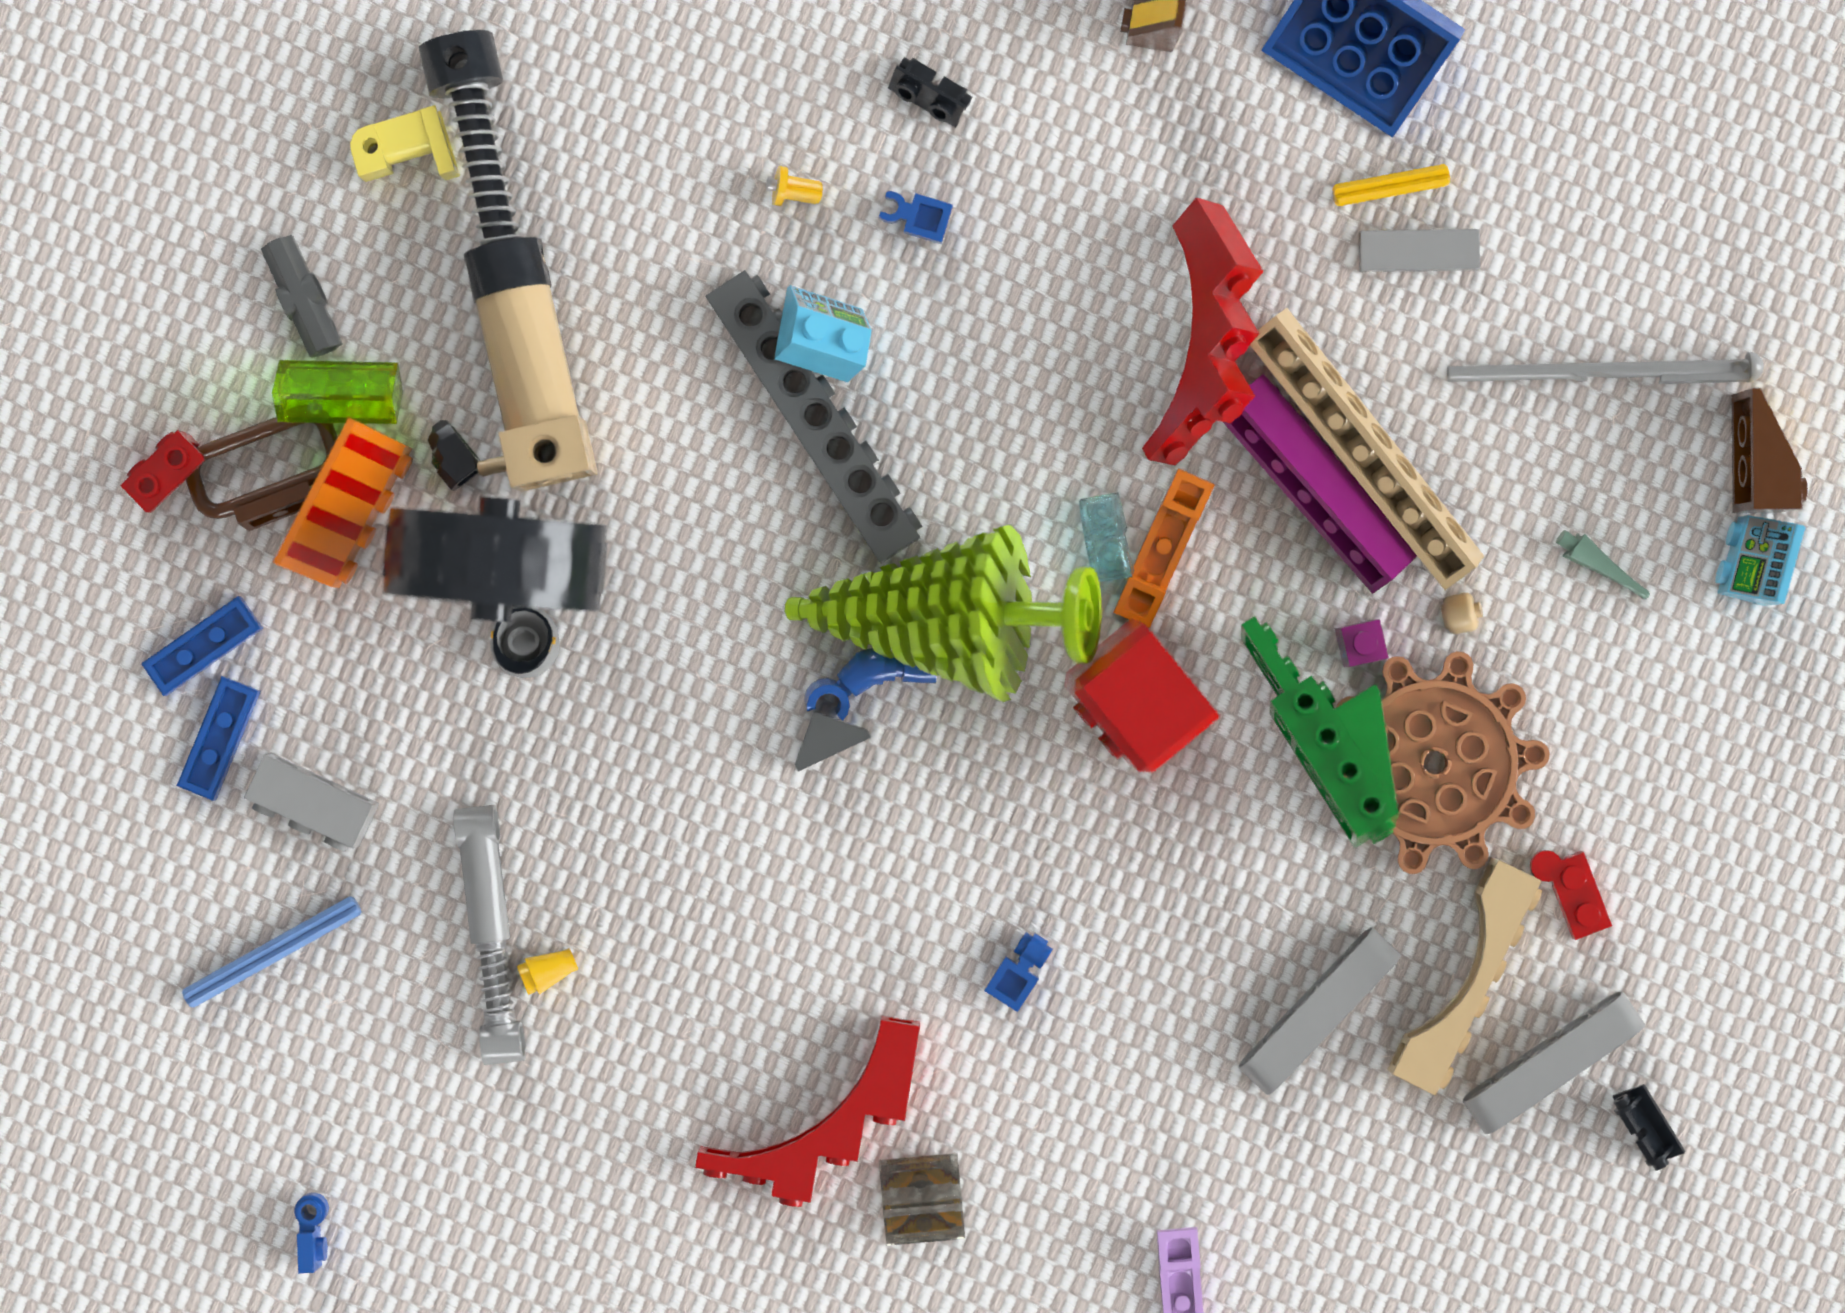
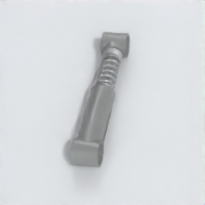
M495 805L455 809L453 814L454 833L457 846L460 849L471 944H476V951L480 952V956L477 959H481V966L478 969L482 970L483 977L479 980L484 983V988L481 991L485 992V999L482 1002H486L487 1008L483 1011L486 1023L480 1026L479 1031L482 1061L484 1065L525 1061L526 1044L524 1029L521 1021L514 1019L515 1010L510 1008L514 1002L509 999L512 990L508 989V984L511 980L506 975L510 969L505 966V963L509 960L504 956V952L507 950L505 941L510 939L499 851L500 826Z

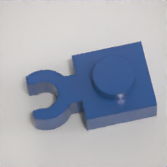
M894 191L886 192L885 199L896 202L898 210L893 214L880 211L879 218L883 222L893 224L900 220L905 221V234L942 245L953 204L915 193L913 202L910 204L905 202L899 193Z

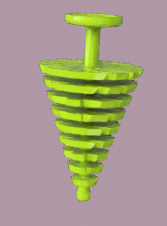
M1011 525L994 528L992 533L982 532L974 537L967 538L961 546L956 541L947 544L942 551L936 548L920 557L914 556L899 561L902 566L901 568L892 563L881 566L880 569L882 571H871L855 576L853 581L849 578L837 581L831 590L827 586L814 589L810 592L809 599L790 597L785 603L784 611L787 619L791 621L807 619L809 626L814 630L825 633L829 629L831 635L845 642L851 639L852 643L866 650L868 644L872 645L873 650L879 655L890 659L895 657L902 664L910 667L917 666L923 672L936 676L940 675L943 679L951 682L953 680L959 681L970 690L980 694L985 692L993 699L1006 702L1011 700L1007 692L1016 694L1022 682L1016 670L1025 672L1028 654L1024 647L1030 648L1032 630L1030 626L1062 627L1064 645L1068 656L1078 664H1088L1093 661L1100 640L1102 599L1096 571L1091 566H1081L1071 572L1066 582L1063 602H1032V592L1023 576L1031 577L1025 547L1020 534Z

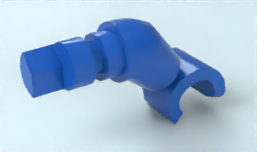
M868 648L867 650L857 652L837 674L838 681L824 678L811 683L805 693V707L807 712L814 710L820 696L829 693L833 694L839 699L838 705L834 710L843 721L849 712L850 703L848 697L851 694L857 697L873 685H883V681H895V677H901L902 682L936 684L937 676L923 672L917 666L910 667L902 664L895 657L890 659L879 655L873 648Z

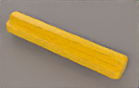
M1440 164L1334 185L1332 194L1336 206L1349 205L1445 187L1450 183V174L1447 165Z

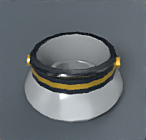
M532 607L513 608L511 622L498 621L495 624L494 630L491 631V652L498 666L509 675L520 678L539 676L547 671L557 658L560 646L558 629L553 619L543 610Z

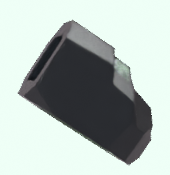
M440 420L432 426V431L427 440L433 451L431 463L450 490L455 491L479 473L477 463L481 460L448 420Z

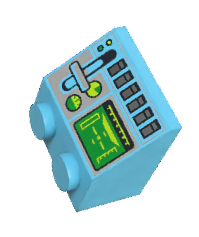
M789 285L786 290L774 359L848 383L866 366L872 329L863 309Z
M1750 515L1738 517L1737 522H1732L1727 532L1726 545H1730L1726 561L1722 560L1716 572L1715 582L1719 584L1717 593L1762 606L1785 604L1806 526Z

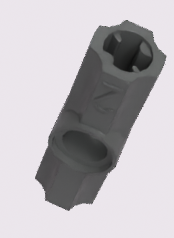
M294 236L280 237L267 243V245L261 248V251L278 286L275 289L277 297L290 321L293 320L309 357L315 358L336 350L343 344L325 306L328 304L326 296L314 273H310Z

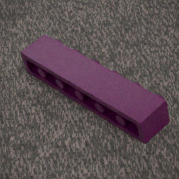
M1261 374L1249 385L1255 397L1244 408L1243 413L1234 419L1231 424L1223 423L1372 594L1401 573L1417 555L1353 474L1332 453L1330 447L1317 436L1306 423L1303 416L1297 413L1283 397L1279 389L1264 374Z

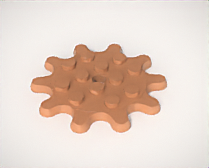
M1456 651L1450 653L1444 661L1440 675L1432 680H1423L1417 677L1411 664L1404 657H1391L1385 662L1382 669L1387 691L1381 701L1397 807L1400 812L1395 824L1396 827L1393 829V834L1397 837L1400 846L1398 853L1399 867L1409 874H1417L1425 869L1431 851L1441 845L1453 848L1465 867L1479 869L1488 861L1489 852L1485 844L1484 835L1490 825L1495 822H1504L1513 828L1525 829L1530 827L1535 819L1533 805L1518 794L1516 782L1523 772L1544 767L1549 761L1550 752L1545 743L1539 740H1521L1512 731V718L1525 705L1526 694L1523 688L1513 683L1505 684L1491 694L1478 692L1472 684L1474 666L1472 658L1464 652ZM1347 696L1341 699L1338 702L1337 707L1352 699L1354 696ZM1431 751H1438L1445 758V766L1437 774H1431L1424 768L1425 757Z

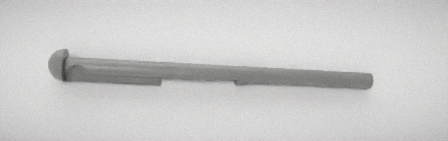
M1747 352L1745 359L1448 366L1447 381L1548 379L1587 381L1588 377L1596 376L1606 378L1660 377L1659 384L1753 382L1762 375L1764 364L1759 355Z

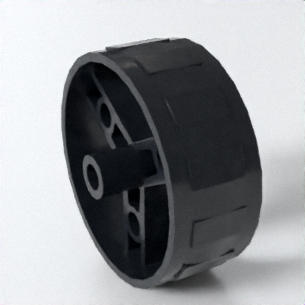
M493 497L479 498L478 514L390 508L389 523L386 525L382 573V576H384L383 594L471 603L470 619L511 622L512 606L600 611L601 594L604 592L607 526L519 518L521 500Z

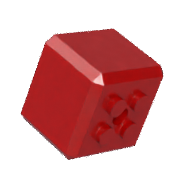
M1133 618L1098 645L1092 662L1088 664L1077 663L1065 675L1064 686L1078 702L1072 708L1091 729L1097 725L1103 733L1098 739L1117 760L1123 757L1138 772H1155L1220 718L1214 707L1143 622Z

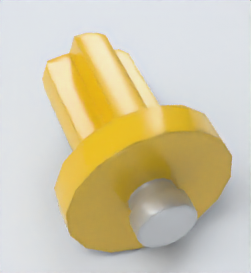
M778 166L775 178L768 177L766 191H772V205L782 206L784 199L818 204L822 198L823 184L817 180L788 176V168Z

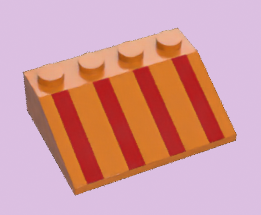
M348 417L273 563L330 587L340 588L342 582L348 584L358 566V563L354 562L356 555L361 547L366 549L375 535L376 528L372 525L379 512L384 514L393 501L395 493L391 492V489L397 477L403 479L412 464L413 458L409 454L413 448L371 426Z

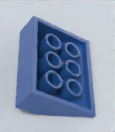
M1294 0L1261 51L1393 138L1461 39L1465 29L1422 0Z

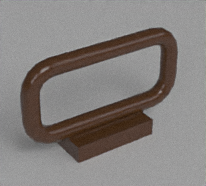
M304 407L203 444L197 449L205 456V461L309 422L316 425L326 450V461L338 436L331 419L326 413L317 408ZM325 461L315 468L218 504L210 501L200 476L202 464L185 481L192 501L200 513L214 519L235 515L240 526L247 531H252L299 513Z

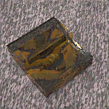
M958 1153L879 1160L886 1246L965 1239Z

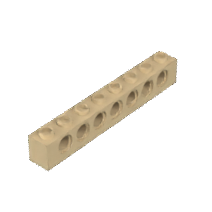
M1284 309L1258 329L1260 334L1250 344L1252 349L1444 590L1448 589L1474 570L1484 558L1483 553L1289 309Z

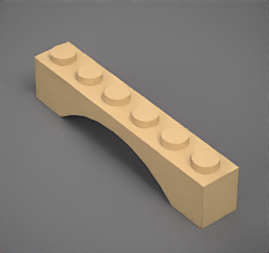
M1491 857L1474 892L1478 908L1479 937L1476 955L1468 977L1457 995L1438 1015L1424 1025L1403 1035L1387 1068L1391 1074L1435 1096L1439 1088L1444 1090L1447 1087L1454 1072V1068L1450 1066L1457 1052L1462 1054L1471 1039L1472 1033L1468 1029L1474 1017L1480 1018L1489 1002V997L1486 996V993L1492 981L1497 983L1505 971L1507 961L1503 960L1509 946L1515 947L1524 931V925L1521 922L1527 910L1533 911L1540 900L1542 890L1538 888L1542 882L1541 880L1499 859Z

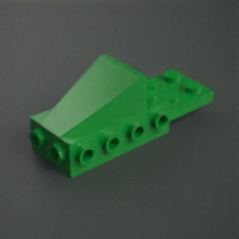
M1254 616L1242 623L1241 640L1277 696L1270 700L1269 714L1353 847L1356 848L1369 839L1374 845L1394 833L1393 829L1396 827L1395 824L1400 812L1398 811L1381 694L1377 685L1371 686L1334 709L1333 703L1336 702L1335 698L1324 681L1317 684L1311 675L1299 683L1298 677H1300L1296 666L1289 656L1281 658L1276 645L1279 641L1267 622L1260 625Z

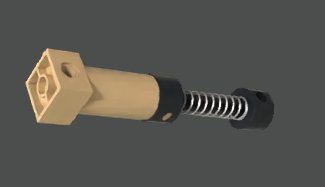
M467 30L435 37L422 43L419 46V53L429 96L453 99V102L449 103L448 106L455 108L456 117L452 119V122H458L460 130L459 133H456L455 137L461 138L463 148H460L458 152L465 153L467 163H464L462 167L468 168L470 178L466 179L465 182L472 184L473 193L469 195V198H475L477 209H474L472 213H478L480 224H477L475 228H482L484 239L479 241V247L467 251L463 257L468 271L473 301L476 303L505 430L498 432L503 456L479 461L477 463L479 475L484 477L507 471L510 487L520 492L598 475L586 420L579 416L551 294L550 288L552 284L544 258L542 240L538 237L522 238V236L515 234L520 225L513 222L512 217L515 215L516 210L509 207L508 203L513 198V195L505 189L509 183V179L502 176V171L506 168V164L499 161L498 158L503 149L495 145V141L499 138V134L492 130L496 119L488 114V111L492 108V103L485 100V95L489 92V89L497 87L503 82L493 33L488 30ZM467 60L462 68L455 69L460 61ZM550 444H554L556 447L555 458L548 463H543L541 457L543 449Z

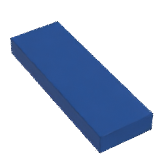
M237 596L142 662L141 665L162 695L168 696L264 628L242 596Z
M221 676L176 786L212 801L217 799L260 695V690L226 676Z

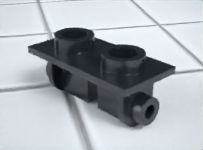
M904 57L899 66L895 67L888 89L895 92L900 99L912 102L926 110L936 120L946 122L956 128L963 111L968 108L973 98L967 94L968 89L945 76L939 85L935 86L932 84L937 74L935 70L917 61L915 58L909 60Z
M1645 1084L1612 1096L1614 1099L1613 1103L1616 1106L1614 1112L1620 1116L1630 1134H1636L1638 1138L1636 1144L1646 1158L1647 1166H1653L1655 1171H1658L1669 1164L1667 1159L1686 1152Z

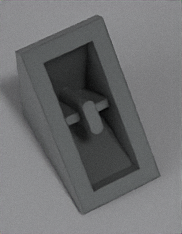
M814 711L795 762L797 771L799 772L871 738L868 729Z

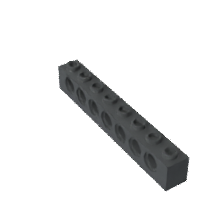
M744 270L705 297L880 564L919 540L920 536L917 530L923 526L910 507L903 511L896 501L895 497L901 493L889 474L881 478L873 464L879 461L868 442L864 441L859 444L851 431L857 428L845 407L837 411L830 400V397L835 395V392L824 375L816 378L810 370L779 360H770L763 356L762 348L764 344L771 339L778 340L783 312L780 308L775 311L771 310L764 299L770 293L760 277L756 275L750 278L746 270ZM755 306L762 310V319L755 326H746L741 322V313L747 307ZM793 372L801 373L806 377V385L798 393L788 392L784 388L785 378ZM820 405L826 408L828 418L823 425L812 426L806 422V412L810 407ZM836 438H842L850 445L849 454L841 460H835L827 453L828 444ZM855 472H866L872 479L871 487L864 493H856L849 487V479ZM885 504L893 510L894 517L890 524L877 526L871 521V511L877 505Z

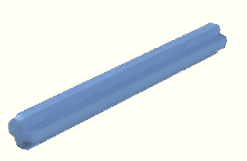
M353 896L347 897L184 988L182 994L186 1003L191 1008H194L356 918L362 913L360 905Z

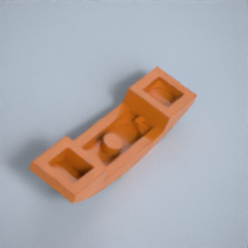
M1180 468L1177 469L1146 535L1113 613L1129 620L1133 618L1143 622L1150 629L1195 525L1199 521L1213 491L1214 483Z

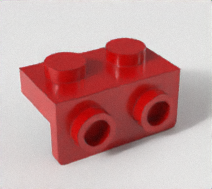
M177 430L175 433H168L157 443L155 447L157 450L147 460L139 461L127 473L128 478L120 486L145 512L152 513L205 461V456L197 449L200 444L189 433Z

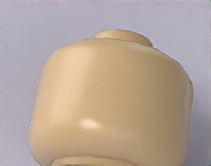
M1470 593L1448 596L1444 599L1443 605H1441L1444 625L1452 634L1476 630L1479 626L1478 618L1483 617L1481 603H1475Z

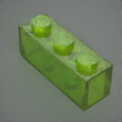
M279 360L272 389L277 422L346 423L349 417L363 424H397L403 394L398 362Z

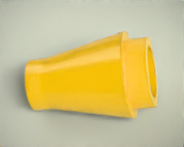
M570 948L524 958L525 962L516 966L528 995L537 991L540 995L570 973L578 970Z

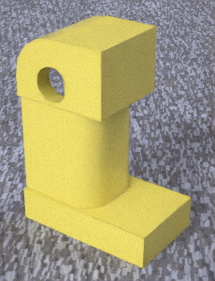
M435 105L364 126L358 129L352 136L350 142L352 157L358 176L365 182L394 174L391 165L433 153L439 175L445 181L460 176L442 113L437 111ZM378 144L377 150L373 153H369L370 148L373 145Z

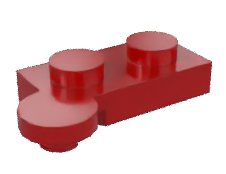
M1543 850L1534 854L1530 861L1531 873L1541 881H1552V888L1572 939L1578 940L1612 926L1584 852L1579 851L1564 857L1562 860L1553 851Z

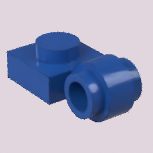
M1025 932L1013 951L1019 955V962L1016 963L1005 956L984 991L1018 1012L1039 980V977L1030 972L1029 968L1035 965L1041 969L1053 950L1047 945L1048 941L1036 933L1032 936Z
M315 1192L301 1197L294 1208L295 1217L299 1222V1232L297 1233L298 1274L315 1273L322 1266V1261L327 1259L326 1237H321V1228L318 1225L327 1217L329 1204L323 1195ZM307 1205L315 1207L316 1215L308 1212Z

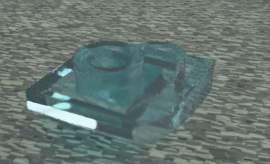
M1119 492L1080 499V514L1089 564L1096 571L1099 582L1132 577L1134 567L1125 535L1128 528Z

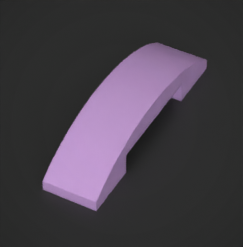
M1197 1227L1157 1230L1163 1313H1203Z

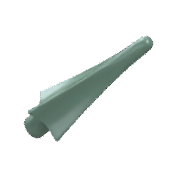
M1564 530L1558 536L1556 543L1567 550L1562 557L1613 580L1643 599H1647L1650 596L1648 590L1619 568L1586 534L1580 536L1577 533L1574 536Z

